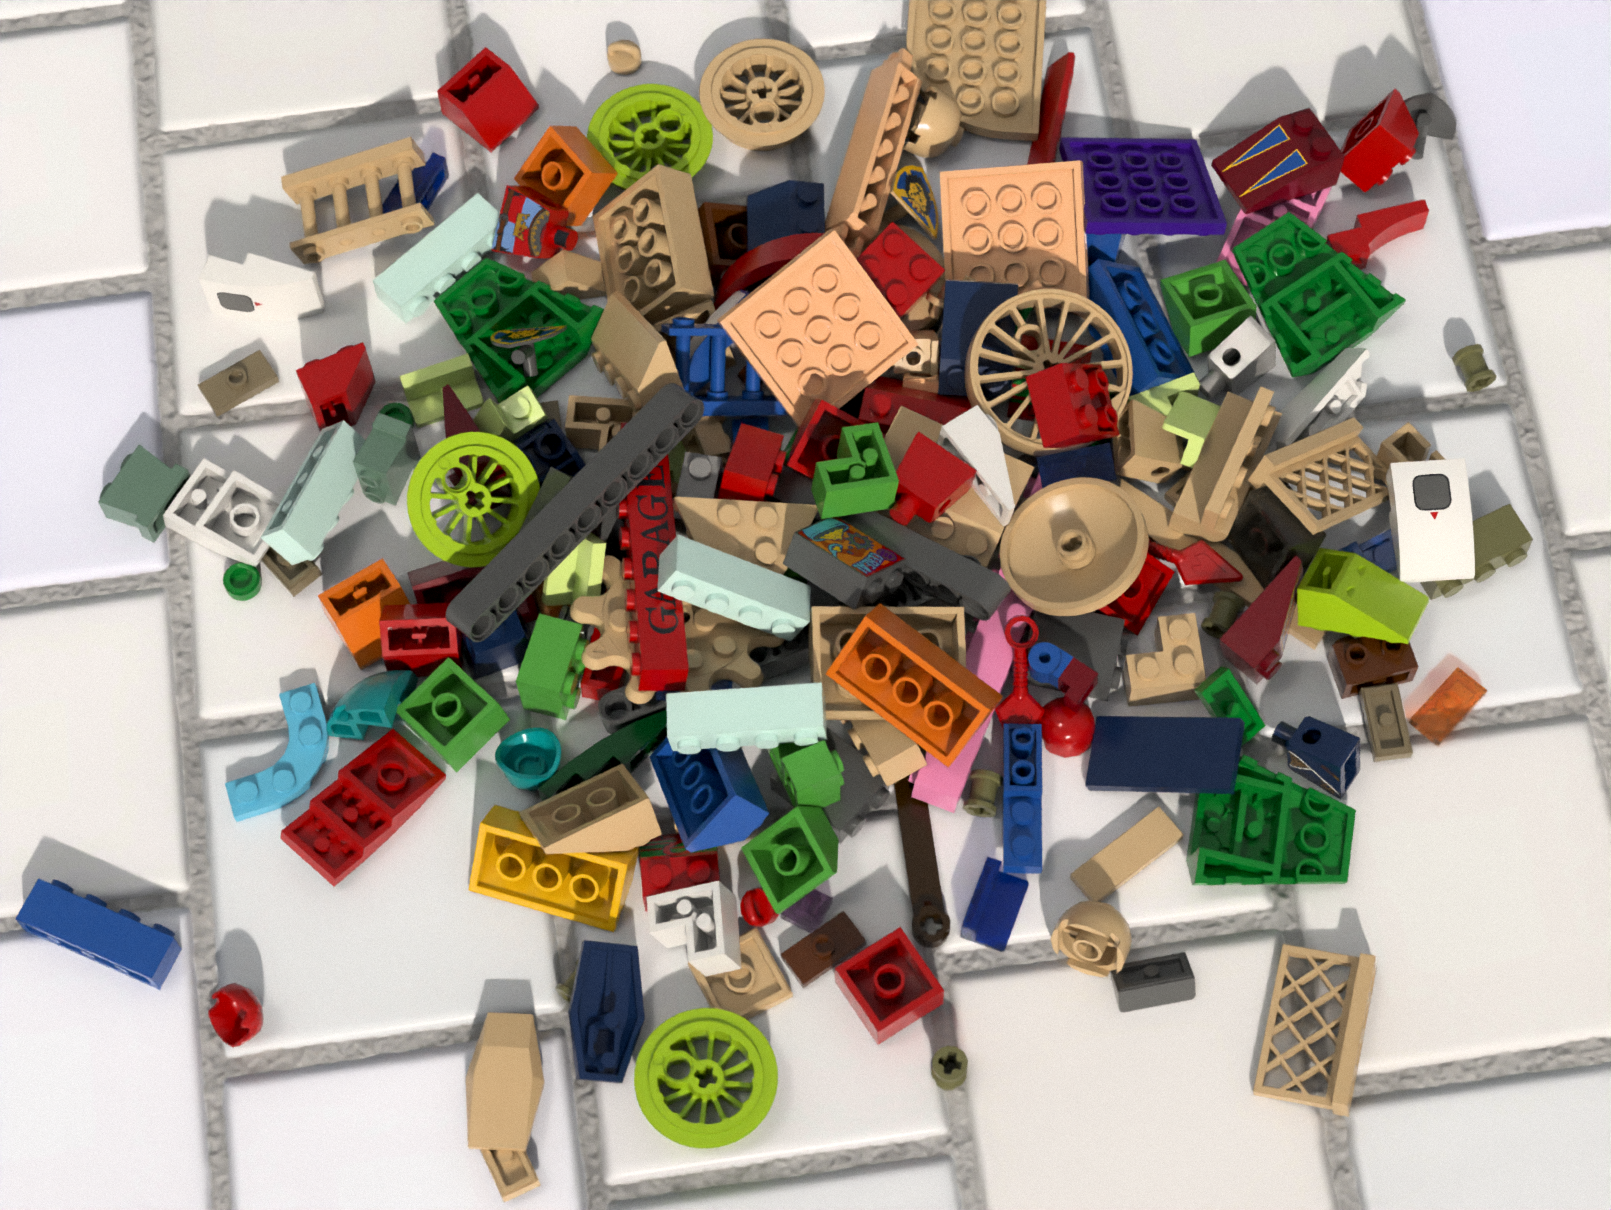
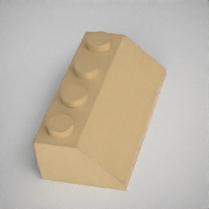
M618 290L611 293L591 338L596 350L591 353V356L598 371L605 373L610 385H616L623 399L627 398L634 412H637L666 384L676 383L682 388L683 385L668 344L663 336Z

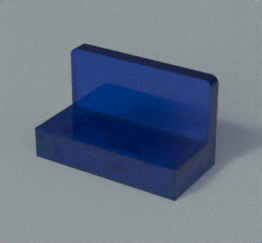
M432 153L426 165L411 171L416 204L421 203L427 211L449 177L446 158L436 153ZM398 180L382 204L383 214L402 208Z
M1110 443L1036 457L1042 488L1055 482L1080 477L1097 478L1108 482L1117 480Z
M987 856L961 925L960 938L999 952H1004L1025 898L1029 882L1001 872L1002 861Z

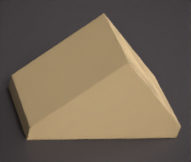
M564 249L531 272L533 282L541 281L550 285L551 290L563 295L569 293L580 300L606 296L601 262Z

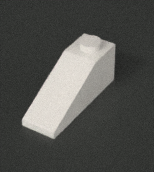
M976 405L943 425L937 444L977 470L972 488L1004 527L1010 523L1015 504L1000 432L995 420L989 414H984L979 406Z

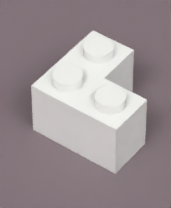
M720 881L647 897L649 933L666 948L687 944L688 962L705 977L742 969L736 896Z

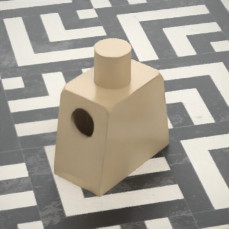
M1133 399L1125 406L1117 422L1120 435L1113 437L1114 469L1116 475L1161 484L1168 481L1179 469L1185 471L1192 469L1180 464L1186 448L1183 447L1182 437L1162 429L1167 416Z

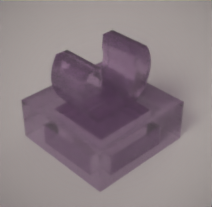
M814 889L780 913L781 919L812 933L820 927L833 903V898Z

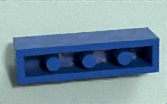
M38 878L15 918L24 931L158 990L161 989L182 950L174 938L175 933L159 924H154L152 928L140 923V917L125 909H120L118 913L106 908V902L93 895L87 894L85 898L73 894L74 889L59 880L53 879L50 884Z

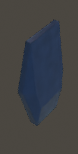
M588 940L582 941L568 1010L576 1080L623 1083L645 1020L638 946Z

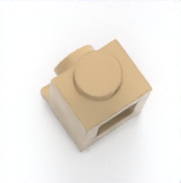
M909 330L918 343L910 352H918V358H906L907 353L891 366L893 373H930L931 376L938 375L939 339L935 331Z
M702 416L697 425L681 440L685 451L722 457L724 468L727 458L731 453L730 438L728 434L724 433L722 424L726 420L725 416Z

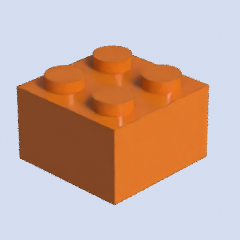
M550 125L514 177V180L520 186L531 187L568 209L569 217L566 226H581L618 173L576 126Z

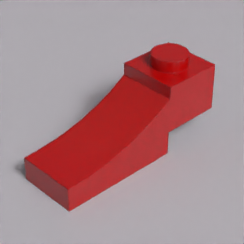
M1422 199L1359 214L1356 217L1353 229L1329 234L1326 244L1336 252L1340 253L1342 251L1353 259L1351 263L1360 270L1365 269L1369 256L1380 247L1400 236L1424 229L1429 213L1426 201Z

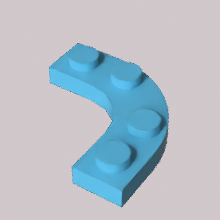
M315 683L279 694L288 724L289 742L284 755L277 763L262 772L225 783L236 822L274 811L293 802L311 787V781L317 775L322 764H325L329 750V735L326 730V716Z

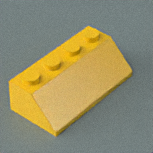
M494 805L480 823L468 890L614 932L633 881L639 847H634L628 851L546 854L521 819L519 811Z

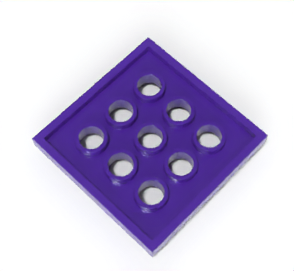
M1061 137L1059 151L1062 161L1080 160L1083 162L1085 234H1129L1134 236L1140 234H1163L1166 236L1225 234L1227 222L1196 139Z

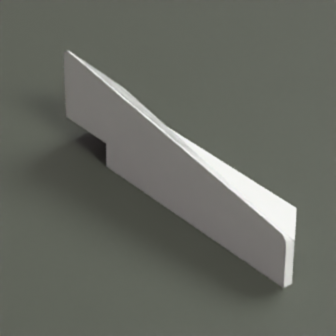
M1346 348L1280 411L1282 413L1264 456L1345 421L1366 396L1367 383L1361 381L1362 363L1366 358H1369V351L1367 349ZM1268 486L1262 488L1266 493L1272 492Z

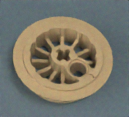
M752 39L726 48L709 63L703 73L699 88L700 104L710 124L732 143L754 151L779 149L798 139L818 117L825 96L823 77L815 62L796 46L774 39ZM765 71L764 77L756 78L754 72ZM772 73L781 75L776 82L771 80ZM746 75L749 79L748 85L738 78ZM789 82L795 84V86L783 89ZM732 87L739 93L726 92V90ZM797 97H801V101L791 100ZM725 104H732V105H734V106L725 108ZM761 120H769L770 122L761 123V122H759V121H761Z

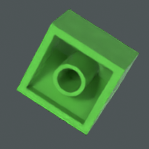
M1226 260L1160 280V287L1173 333L1189 357L1215 349L1249 316L1256 320L1257 306Z
M797 806L741 847L776 914L785 911L837 873L839 839L821 807Z

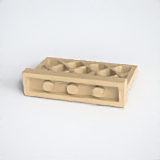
M1354 417L1265 455L1248 479L1257 491L1268 486L1313 535L1390 500L1388 488L1374 483V478H1377L1387 485L1386 474L1389 468L1358 437L1364 427ZM1353 450L1363 462L1350 458L1349 452ZM1327 462L1341 466L1342 472L1329 468ZM1351 470L1364 474L1365 480L1352 476ZM1305 471L1318 475L1319 481L1305 477ZM1329 480L1343 484V490L1330 486ZM1282 481L1296 485L1297 492L1288 489ZM1352 487L1366 492V498L1353 494ZM1306 489L1319 493L1321 500L1308 496ZM1330 497L1344 502V508L1331 504ZM1307 507L1322 512V519L1317 520Z
M1286 944L1282 945L1253 1090L1254 1095L1333 1110V1114L1349 1117L1377 970L1375 955L1360 953L1359 957ZM1289 957L1306 959L1313 970L1295 981L1287 970ZM1315 961L1324 962V963L1318 966ZM1335 964L1350 967L1349 978L1335 988L1323 973ZM1316 976H1319L1329 992L1311 1003L1300 987ZM1286 977L1290 985L1283 989ZM1346 990L1345 999L1343 1000L1339 994ZM1296 991L1306 1007L1287 1017L1280 1007L1281 999ZM1334 997L1342 1008V1014L1327 1025L1316 1008ZM1311 1012L1322 1029L1304 1040L1293 1023ZM1279 1014L1283 1021L1276 1025L1277 1017ZM1288 1027L1299 1043L1283 1054H1280L1272 1043L1273 1037ZM1339 1027L1338 1035L1336 1038L1332 1030ZM1327 1034L1335 1045L1334 1054L1320 1062L1309 1045ZM1304 1049L1315 1066L1296 1077L1286 1063V1060ZM1270 1052H1272L1276 1058L1269 1062ZM1280 1064L1292 1080L1281 1088L1264 1086L1266 1073ZM1332 1064L1331 1072L1329 1075L1325 1068ZM1320 1071L1328 1083L1326 1097L1308 1094L1301 1083ZM1297 1087L1300 1092H1294L1290 1090Z

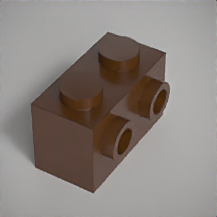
M1351 635L1342 637L1332 644L1327 658L1341 699L1359 695L1361 687L1398 683L1399 685L1413 681L1419 667L1410 642L1408 644L1390 643L1386 640L1369 637L1356 638Z

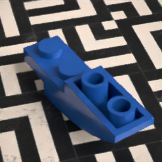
M1004 723L1002 774L1003 873L1042 874V724Z

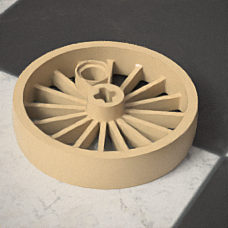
M1038 289L1018 294L997 306L983 320L970 342L965 361L964 379L971 408L978 405L984 414H989L998 426L1002 444L1015 451L1038 457H1058L1080 451L1096 441L1066 448H1043L1041 438L1037 439L1039 428L1036 416L1030 438L1011 429L1013 423L1031 401L1030 393L1007 423H1003L995 415L991 408L1028 388L1027 381L989 402L986 401L980 384L1025 379L1026 376L1059 363H1072L1107 343L1114 360L1084 364H1101L1102 369L1116 368L1117 386L1109 384L1108 392L1115 394L1111 404L1116 410L1119 419L1128 401L1133 377L1132 359L1126 339L1116 322L1106 311L1081 295L1058 289ZM1035 307L1038 326L1026 324L1019 310ZM1044 307L1061 309L1051 352ZM1069 311L1085 321L1058 355ZM1009 314L1018 327L1013 338L995 325ZM1089 324L1103 337L1068 358L1063 359ZM992 333L1009 346L1014 357L983 349L982 343L986 334ZM1023 335L1033 336L1037 341L1038 348L1034 351H1029L1021 345L1020 337ZM982 357L1025 370L979 375L978 359Z

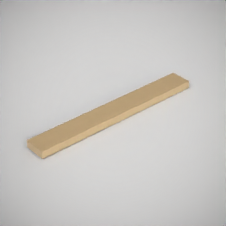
M1085 467L1076 478L1084 477ZM1121 479L1120 488L1133 498L1143 514L1150 541L1177 550L1200 541L1169 528L1173 512ZM1204 541L1243 575L1241 582L1217 583L1213 585L1223 591L1237 595L1245 602L1247 607L1275 579V577L1221 542ZM1296 604L1289 634L1315 650L1328 633V630L1319 631L1310 627L1298 626V607Z

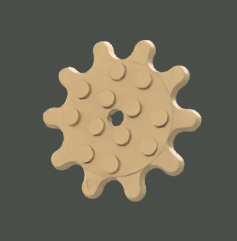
M607 555L604 559L602 582L607 587V592L596 597H578L570 607V616L574 621L592 625L601 634L597 641L590 643L583 650L581 661L586 668L591 670H601L608 666L624 668L630 676V680L625 688L626 697L633 703L645 704L653 698L656 691H638L637 676H631L630 654L635 652V645L628 644L627 624L628 620H632V612L625 611L624 598L625 589H630L629 581H623L622 562L613 556ZM682 601L684 618H688V622L684 625L689 671L685 691L680 692L711 690L715 682L723 679L731 680L742 688L759 687L763 682V673L759 665L749 657L750 652L762 646L778 647L785 639Z

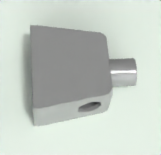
M1249 316L1208 355V374L1199 381V390L1210 400L1221 390H1224L1226 393L1229 391L1236 395L1240 394L1276 366L1275 339L1252 316Z

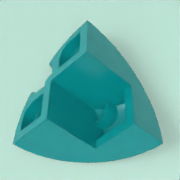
M409 670L385 671L371 675L355 684L341 697L334 707L326 726L328 735L364 741L368 725L392 728L398 705L416 689L418 678L415 673Z

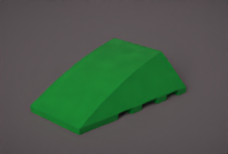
M1288 212L1235 246L1232 252L1293 378L1316 373L1331 363L1346 348H1354L1369 338L1406 300L1397 293L1394 295L1381 286L1382 281L1371 273L1365 274L1351 263L1353 259L1342 251L1340 253L1336 252L1326 244L1327 240Z
M489 258L481 261L434 300L435 306L466 354L468 353L470 360L498 403H501L527 385L538 398L581 362L590 350L592 335L604 311L603 308L594 304L590 307L581 303L578 297L569 293L563 295L553 291L550 285L541 281L535 283L528 280L523 273ZM567 325V329L562 333L534 342L538 375L524 377L522 364H516L512 361V353L520 346L504 348L495 346L490 341V337L498 330Z
M1244 754L1239 758L1234 794L1195 793L1186 858L1192 885L1345 884L1348 881L1355 809L1311 787L1306 789L1292 782L1291 777L1281 772L1275 774L1257 765L1258 761Z

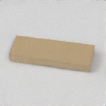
M1158 806L1072 872L1070 879L1089 901L1101 902L1181 841L1184 834Z

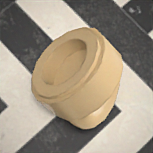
M619 40L608 45L607 60L610 69L620 75H629L637 71L642 62L639 46L630 40Z

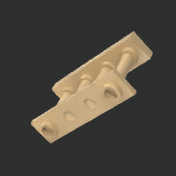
M412 137L281 177L282 189L296 205L300 204L305 238L290 242L289 244L290 249L304 265L319 263L325 258L406 233H417L423 228L435 225L434 218L421 203L416 204L411 171L426 165L423 151ZM398 174L402 208L383 214L379 181L382 178ZM365 184L370 218L351 224L346 191ZM333 194L337 228L318 234L314 201L317 198Z

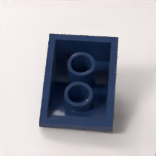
M946 279L938 394L967 396L964 370L970 342L983 320L997 306L1018 294L1017 283ZM1010 314L995 324L1012 338L1015 335L1016 324ZM992 333L986 334L982 343L983 349L1014 357L1009 346ZM982 357L978 359L979 375L1013 372V366ZM1012 380L980 384L984 397L997 398L1011 390Z

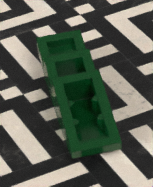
M667 709L620 729L572 759L538 788L541 802L620 764H623L631 774L667 737Z

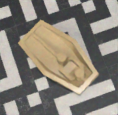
M487 1013L466 1075L469 1149L527 1150L545 1085L533 1014Z

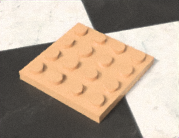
M1082 161L940 172L945 282L946 279L963 280L967 275L976 279L975 281L1017 283L1018 294L1038 289H1058L1076 293L1090 300L1087 236L1084 232L1085 195Z
M829 229L717 320L798 428L814 399H822L838 409L841 408L918 345L917 341L834 229Z

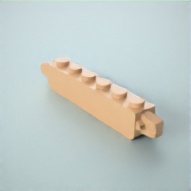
M905 48L890 54L881 66L871 71L825 220V233L829 229H834L856 259L862 251L863 244L872 240L878 233L922 85V81L911 72L913 55Z

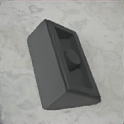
M1185 952L1124 963L1122 970L1116 973L1117 969L1110 970L1120 1012L1192 1000L1196 996L1195 977Z

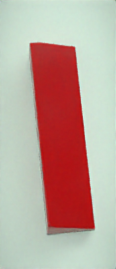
M1068 52L1047 69L1040 101L1038 139L1032 141L1027 165L1054 163L1056 161L1074 73L1076 56L1074 52Z

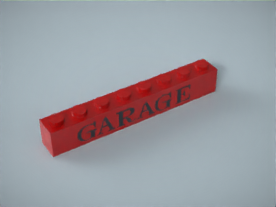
M621 422L620 430H621L628 422ZM667 454L617 505V518L624 519V527H620L619 532L620 550L627 551V558L622 559L623 581H629L630 589H625V611L632 612V620H628L627 640L628 644L635 645V652L630 654L631 676H637L638 691H685L689 671L682 600L657 591L659 555L676 537L669 458Z

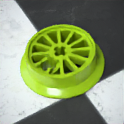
M642 84L623 89L604 101L590 121L587 139L618 173L612 183L625 191L652 170L653 166L658 164L665 166L663 162L672 166L669 168L691 174V178H693L704 166L710 155L713 144V129L702 110L701 104L691 95L672 86ZM651 117V123L642 124L639 118ZM632 122L636 131L633 132L624 126ZM675 126L678 127L677 130L672 132H667L663 130L664 127H666L667 129H673ZM616 135H618L627 141H618L613 139ZM690 139V144H682L684 140ZM613 152L623 153V154H621V155L615 157ZM646 165V171L639 172Z
M466 432L453 435L433 446L421 458L413 471L407 492V509L410 523L421 543L432 554L443 561L462 567L487 566L519 533L540 490L538 477L526 455L513 443L502 437L484 432ZM469 455L468 467L459 462L460 457ZM485 455L490 458V461L476 480L477 458ZM497 465H500L506 475L485 486L484 484ZM451 468H460L463 473L460 482L454 487H448L445 481L446 473ZM434 480H436L438 487L441 490H443L444 493L431 492ZM507 483L511 484V497L491 496V491ZM468 491L478 493L475 496L477 501L475 506L467 503L468 497L466 493ZM432 498L452 500L451 503L431 512L430 500ZM491 502L511 504L507 518L493 511L490 508ZM456 509L441 531L436 525V518ZM485 513H488L502 524L492 534L482 516ZM464 515L462 540L452 539L450 534ZM473 517L476 518L484 536L483 539L471 541Z
M698 1008L684 1011L660 1024L643 1044L634 1071L636 1098L649 1123L671 1141L693 1148H718L732 1144L750 1134L759 1126L770 1111L778 1086L776 1058L762 1032L742 1016L717 1008ZM709 1040L707 1059H699L692 1044L693 1042ZM721 1041L730 1046L720 1060L715 1062L713 1061L715 1042ZM683 1046H686L688 1048L689 1053L679 1049ZM736 1051H740L747 1059L745 1062L723 1071V1068ZM685 1063L690 1067L688 1075L682 1079H674L668 1074V1070L672 1065ZM753 1071L754 1078H752L750 1083L728 1081V1079L743 1072ZM708 1074L713 1075L715 1084L708 1083L706 1088H701L699 1079L705 1080ZM665 1084L668 1088L677 1092L664 1097L660 1092V1086ZM726 1090L751 1092V1095L747 1101L742 1103L727 1093ZM692 1096L679 1114L673 1113L667 1107ZM718 1100H724L737 1109L738 1112L730 1118L726 1117ZM701 1102L700 1121L698 1123L686 1121V1118L695 1106ZM708 1104H713L721 1122L706 1124Z

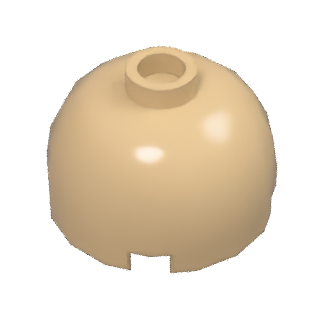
M930 85L923 92L929 96L925 104L918 101L915 106L906 139L909 138V141L905 142L903 150L923 158H935L943 154L950 145L956 147L964 133V128L959 126L961 121L959 105L951 96Z
M1084 901L1075 904L1062 914L1052 933L1051 943L1057 955L1061 949L1069 957L1066 964L1073 969L1087 975L1106 977L1110 970L1117 969L1116 973L1122 970L1130 951L1132 937L1128 922L1113 906L1103 902Z

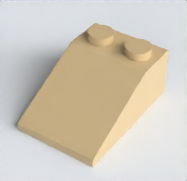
M623 764L519 812L521 819L546 854L628 851L634 847L643 846L651 839L662 835L649 797Z

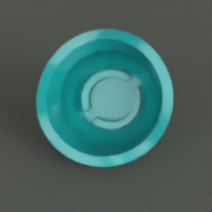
M540 727L524 729L512 734L500 743L495 752V761L513 786L526 791L538 790L555 774L559 767L562 755L560 741L548 729Z

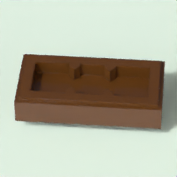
M842 911L781 953V959L800 985L805 988L866 945V940L847 914Z

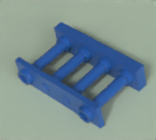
M684 317L673 318L672 324H661L662 332L669 336H676L675 366L683 388L692 395L693 391H689L691 336H712L710 390H707L706 396H695L704 403L703 416L788 415L774 395H764V391L760 390V377L747 360L746 390H742V396H728V391L725 390L726 336L728 335L720 324H694V318Z

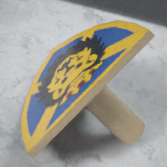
M914 165L904 166L895 173L890 193L897 199V205L885 211L881 221L896 222L910 214L927 234L935 240L938 233V212L929 181L922 167Z

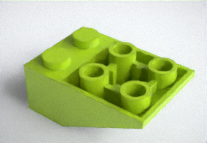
M1319 548L1297 588L1298 626L1310 627L1319 631L1328 630L1345 633L1354 637L1363 636L1381 639L1390 643L1408 644L1429 603V597L1356 553Z

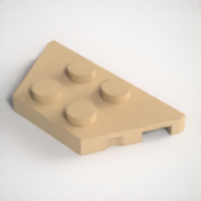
M675 496L673 500V508L676 513L679 512L687 528L686 534L689 539L781 575H784L788 568L783 562L794 532L811 525L818 512L817 506L810 504Z

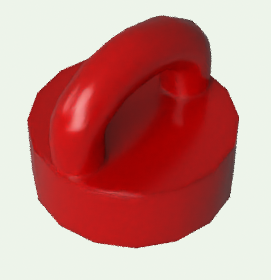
M763 888L748 890L742 897L740 904L741 914L749 925L755 927L767 926L778 918L779 914L775 913Z

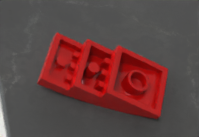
M391 729L341 768L338 772V779L310 800L309 809L281 830L280 839L335 887L383 845L446 780L447 775L397 731Z

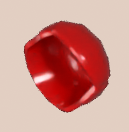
M1064 697L1055 698L1043 706L1045 712L1039 724H1042V739L1046 750L1066 758L1079 756L1091 747L1095 731V720L1091 709L1086 703H1083L1077 713L1064 706Z
M232 983L220 988L211 996L213 999H218L208 1012L209 1019L215 1032L223 1042L231 1047H238L251 1040L260 1032L264 1021L263 1009L260 1000L251 989L237 983Z

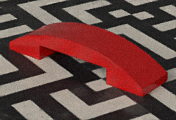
M803 233L778 238L764 243L741 256L728 268L717 286L713 301L715 310L735 292L741 289L745 291L747 286L776 273L824 233Z

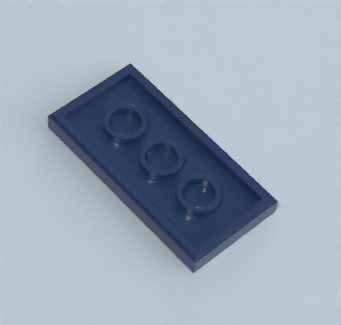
M1097 716L1085 786L1089 791L1234 794L1245 723L1241 718Z

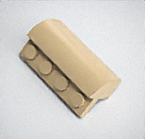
M1260 386L1254 402L1229 391L1227 392L1201 449L1198 460L1194 464L1174 508L1169 528L1203 541L1218 542L1227 538L1251 485L1248 479L1262 460L1282 413L1275 411L1276 407L1270 405L1274 391Z

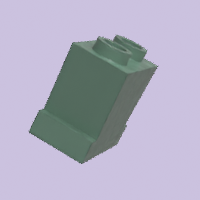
M378 412L372 424L373 429L355 456L353 464L362 491L369 500L378 504L387 502L396 506L411 471L415 469L421 456L412 425Z
M138 445L132 454L125 457L121 464L120 472L113 482L105 485L98 503L106 518L138 528L142 537L155 543L166 527L163 514L190 478L188 469L176 463L171 469L141 445Z

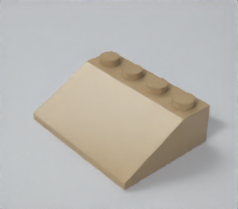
M658 164L593 215L607 300H609L611 293L618 290L653 325L714 297L691 174Z
M901 406L884 438L895 471H897L918 431L937 443L943 425ZM1004 453L1016 509L1035 467ZM972 487L934 522H926L918 515H915L908 525H903L960 555L975 557L986 568L989 567L1006 527L1001 525ZM891 509L875 511L895 521L889 513Z
M812 606L810 622L808 623L811 683L822 682L825 695L826 720H885L826 675V672L861 621L875 607H860L856 610L844 606ZM886 607L966 668L964 607Z

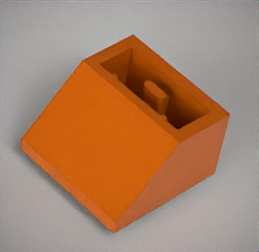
M383 558L318 595L325 615L360 670L383 658L379 620L384 605L410 604L402 587Z

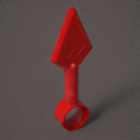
M1149 540L1148 553L1155 558L1157 557L1158 559L1175 564L1185 585L1232 583L1243 580L1242 573L1203 540L1181 550L1169 548L1159 543L1156 544V542Z
M1016 615L1008 620L1004 629L1005 638L1009 645L1013 647L1014 686L1013 692L995 708L1002 729L1004 723L1039 724L1045 712V709L1028 693L1027 687L1029 648L1038 639V626L1029 616ZM1020 621L1027 622L1032 627V636L1024 643L1014 641L1010 634L1011 627Z

